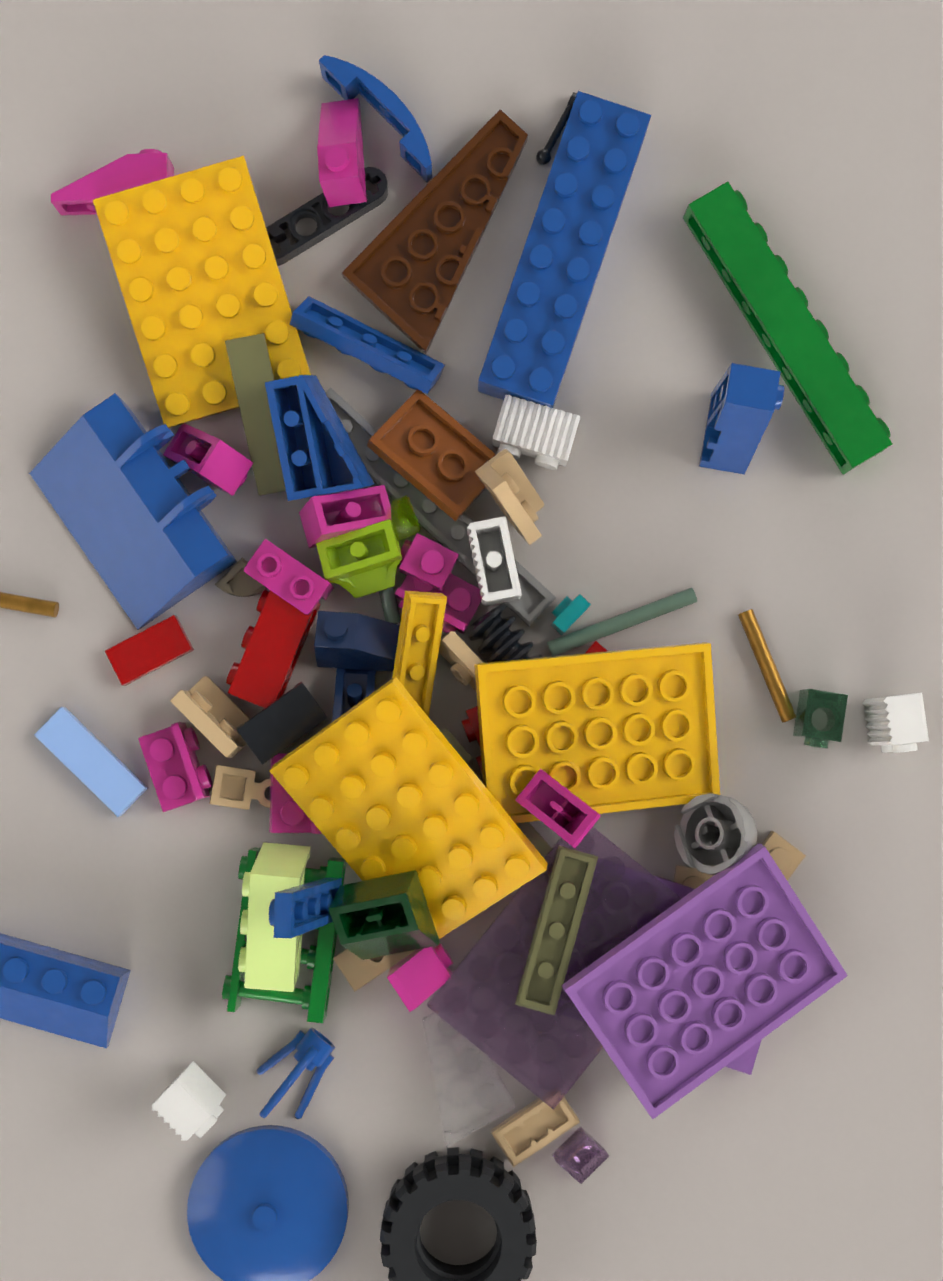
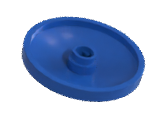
M263 1125L239 1131L222 1141L212 1150L200 1166L191 1185L188 1197L187 1221L189 1233L195 1249L203 1262L223 1281H310L329 1264L342 1242L349 1211L347 1186L339 1165L333 1156L311 1136L285 1126Z

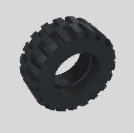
M459 1147L447 1148V1155L438 1157L437 1152L434 1151L425 1155L422 1164L412 1163L405 1169L403 1179H397L393 1185L390 1198L386 1201L380 1231V1242H382L381 1259L383 1266L389 1268V1281H521L522 1279H528L533 1268L532 1256L536 1255L537 1240L534 1213L527 1190L522 1189L520 1179L513 1170L507 1172L504 1169V1162L494 1156L489 1161L483 1158V1151L472 1148L470 1155L459 1154ZM452 1200H465L483 1207L493 1217L496 1224L497 1236L494 1246L481 1259L465 1265H452L436 1259L426 1250L420 1237L422 1220L431 1209L441 1203Z

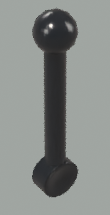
M573 92L544 149L538 151L536 159L540 164L545 165L551 160L550 152L568 121L577 93Z

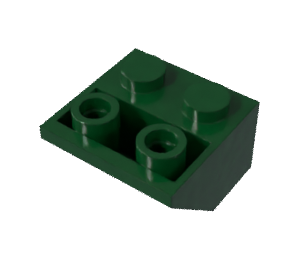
M416 870L340 885L329 907V912L341 945L362 960L438 946L440 942Z

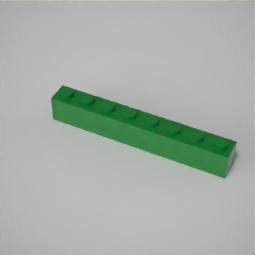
M727 181L688 204L683 219L776 369L781 371V377L839 470L844 475L892 445L889 439L891 436L890 430L881 418H876L870 409V400L863 387L855 385L848 373L849 365L844 356L839 352L835 353L828 341L829 334L824 324L818 319L815 320L808 310V300L804 292L799 287L795 288L788 278V269L784 260L779 255H774L768 246V238L764 228L758 222L754 223L747 212L748 207L745 198L738 190L734 191Z

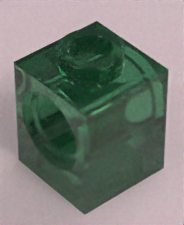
M814 689L800 690L793 736L805 738V746L828 749L829 742H841L848 695ZM817 709L823 710L828 718L826 727L821 731L817 730L812 724V714Z

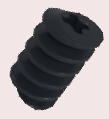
M506 603L498 605L471 625L474 626V629L470 633L469 639L471 641L484 639L478 648V652L480 654L493 652L487 663L543 658L541 654L531 657L527 655L534 645L532 641L523 644L518 642L525 633L523 628L514 631L509 629L516 620L515 616L506 618L500 616L507 607Z

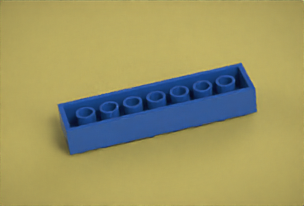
M581 91L577 92L478 380V392L504 400L505 395H510L550 408L554 407L651 119L650 114Z

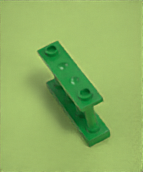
M251 848L248 850V856L242 855L239 865V879L243 880L245 872H251L261 848ZM331 857L328 860L327 866L321 865L320 869L305 867L304 884L323 878H342V885H344L347 862L343 858ZM242 896L232 975L225 976L222 990V999L228 1000L227 1012H236L241 1006L243 997L302 1005V1009L308 1010L307 1022L323 1024L327 1017L334 963L333 957L335 956L337 940L334 923L331 922L316 928V930H319L317 946L310 945L309 949L301 948L300 964L307 965V969L313 970L312 986L305 985L304 989L294 988V992L244 988L245 972H239L238 964L241 947H246L247 935L240 934V923L243 910H248L249 897Z

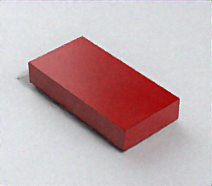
M173 615L105 650V653L121 685L126 686L192 652L194 649L178 617Z

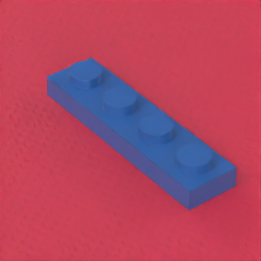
M310 296L293 311L290 325L302 330L305 335L317 338L335 347L340 353L353 356L369 364L378 372L387 373L403 381L414 390L418 389L428 394L441 377L445 364Z
M323 878L275 892V899H272L269 906V923L271 926H274V938L291 939L333 922L329 907L340 885H342V878Z

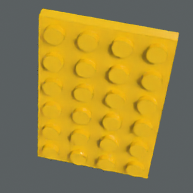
M244 155L93 199L163 423L168 428L239 408L225 344L226 340L264 333L274 380L299 375H311L298 330L290 325L292 310Z
M702 642L474 664L483 784L515 823L540 821L515 801L540 768L599 814L687 804L696 796L708 793L720 795L711 643Z
M396 677L276 762L269 770L362 881L416 870L439 939L547 869L548 862Z

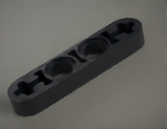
M366 167L365 181L370 180L372 184L378 183V192L372 194L371 191L367 190V202L359 205L349 204V209L344 215L335 216L328 211L325 195L322 193L266 227L270 240L273 239L275 243H280L281 251L274 254L277 265L285 264L381 205L388 196V182L385 174L375 167ZM303 218L313 219L317 223L315 232L308 236L298 234L296 224L299 220ZM289 228L291 236L296 242L294 245H291L289 238L286 239L284 230Z

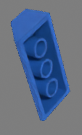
M0 933V1018L107 1049L131 970Z

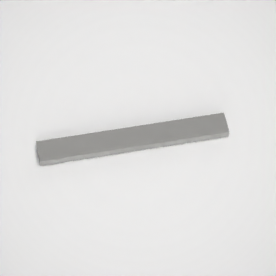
M330 387L325 393L374 483L378 486L385 485L387 495L442 546L458 553V561L477 578L475 573L476 566L473 565L474 559L470 550L469 535H467V527L475 521L465 512L457 521H454L367 447L368 440L377 430ZM515 560L522 596L518 600L504 603L525 624L530 626L556 597Z

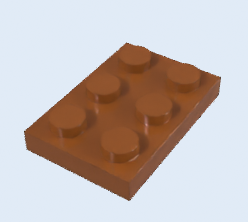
M418 389L367 443L369 449L454 521H457L486 489L475 471L496 455Z

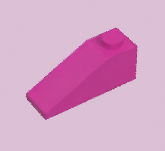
M359 98L321 103L317 144L319 182L328 206L334 207L367 202Z
M143 149L137 154H126L51 194V203L60 215L97 214L93 199L174 176V166L167 153H162L156 149Z

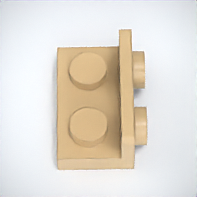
M503 449L478 468L475 473L510 524L531 545L542 536L534 522L539 519L536 512L543 508L544 502L513 455L507 449Z
M208 676L202 677L189 691L180 690L170 700L226 758H234L247 745L236 728L247 722L250 718Z

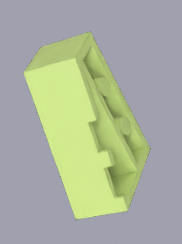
M263 842L251 872L244 873L242 896L249 897L248 910H243L240 934L247 935L246 947H241L238 964L239 972H245L244 988L294 992L300 969L303 934L291 939L274 938V926H271L269 923V906L272 899H275V892L304 884L305 867L308 859H310L311 846Z

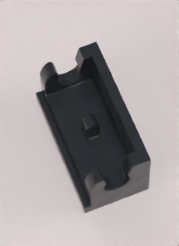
M300 682L247 722L238 726L236 730L263 765L328 717L305 685Z

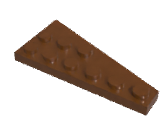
M501 109L342 272L343 278L425 354H427L528 140V134Z

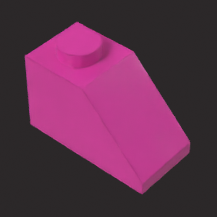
M185 423L180 426L163 453V456L176 464L185 460L190 467L189 472L232 496L246 481L248 471L253 465L252 461L222 440Z
M385 485L314 496L299 511L309 549L316 548V543L381 521L390 519L392 522H395Z
M440 943L436 947L417 949L390 968L387 979L409 1012H411L452 978V971L449 966L454 964V962Z

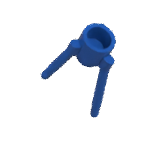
M311 1027L306 1034L300 1030L290 1043L257 1069V1074L262 1075L297 1049L293 1056L298 1061V1064L261 1110L260 1116L262 1118H266L273 1108L276 1107L305 1068L312 1071L317 1066L295 1112L296 1119L302 1118L326 1068L334 1059L331 1053L335 1046L316 1029Z

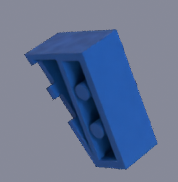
M731 363L711 393L699 467L745 475L773 416L774 410L781 408L785 390L784 385H779L781 371Z
M299 375L265 382L288 501L375 485L316 375Z

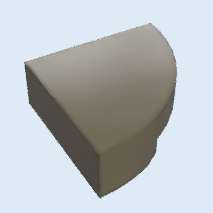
M243 557L215 583L224 592L238 597L255 596L268 589L244 572L248 562Z

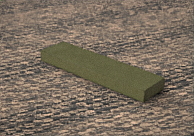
M265 334L226 340V349L249 454L253 462L252 467L258 495L262 496L286 491L265 382L274 381Z
M558 845L516 995L515 1005L555 1016L562 991L561 985H563L597 864V855Z

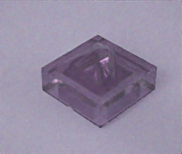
M580 1126L552 1156L564 1170L582 1184L609 1157V1154L604 1147Z

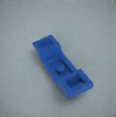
M322 56L319 59L322 78L344 100L354 99L360 94L403 137L399 141L401 157L426 182L433 178L432 162L426 140L415 118L398 96L383 82L362 68L335 57Z

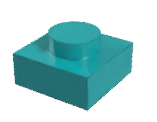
M581 594L573 601L566 596L551 612L556 619L550 626L562 636L591 604Z

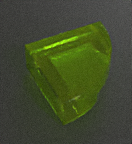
M405 495L394 499L391 503V519L397 541L420 532L421 528L409 497Z

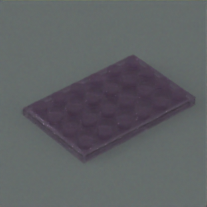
M594 827L590 829L576 848L560 837L552 847V850L544 857L548 862L546 871L519 888L450 974L446 983L438 989L427 1003L431 1010L553 1110L603 1048L563 988L555 1016L515 1005L516 995L558 845L598 856L564 983L681 900L677 894Z

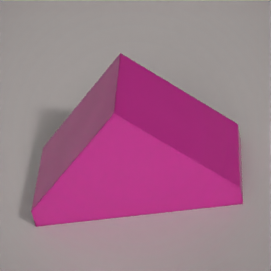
M541 768L515 799V801L574 848L579 845L601 817L599 813Z

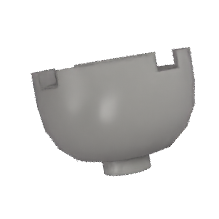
M712 793L696 796L683 807L680 813H684L681 818L680 826L676 825L674 832L676 848L683 861L688 866L694 867L702 873L712 875L737 863L757 842L755 820L748 808L731 797Z

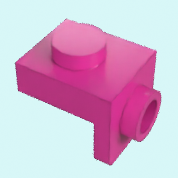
M417 533L413 542L406 540L401 548L402 560L400 561L399 570L400 573L406 576L408 574L442 591L459 558V554Z

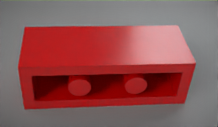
M265 589L256 607V611L260 612L255 627H248L241 643V647L246 649L241 662H234L228 673L226 684L231 685L228 694L266 708L283 696L321 604L318 602L312 612L306 615L271 590Z

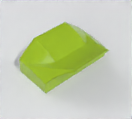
M390 519L316 543L325 580L339 584L354 598H360L395 586L397 565L402 560V554L394 522Z

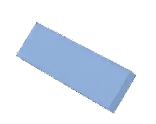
M61 707L34 734L117 817L122 816L148 789L66 707Z

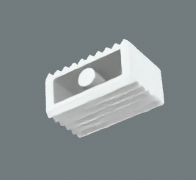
M505 395L493 435L492 446L498 447L497 453L507 449L515 459H520L521 454L536 458L535 464L546 469L557 470L558 465L566 467L581 416Z
M506 516L470 523L467 527V535H469L470 550L474 559L473 565L476 566L475 573L477 574L476 580L479 582L478 588L482 597L481 603L489 606L520 599L522 593Z
M922 692L865 699L862 703L866 706L863 712L867 714L865 720L868 724L865 727L869 729L867 733L870 737L868 743L871 745H881L882 753L918 750L917 742L929 741Z
M193 1061L152 1104V1111H158V1117H164V1123H170V1129H176L175 1135H181V1141H187L194 1133L200 1139L215 1124L219 1115L224 1111L220 1103L226 1094Z

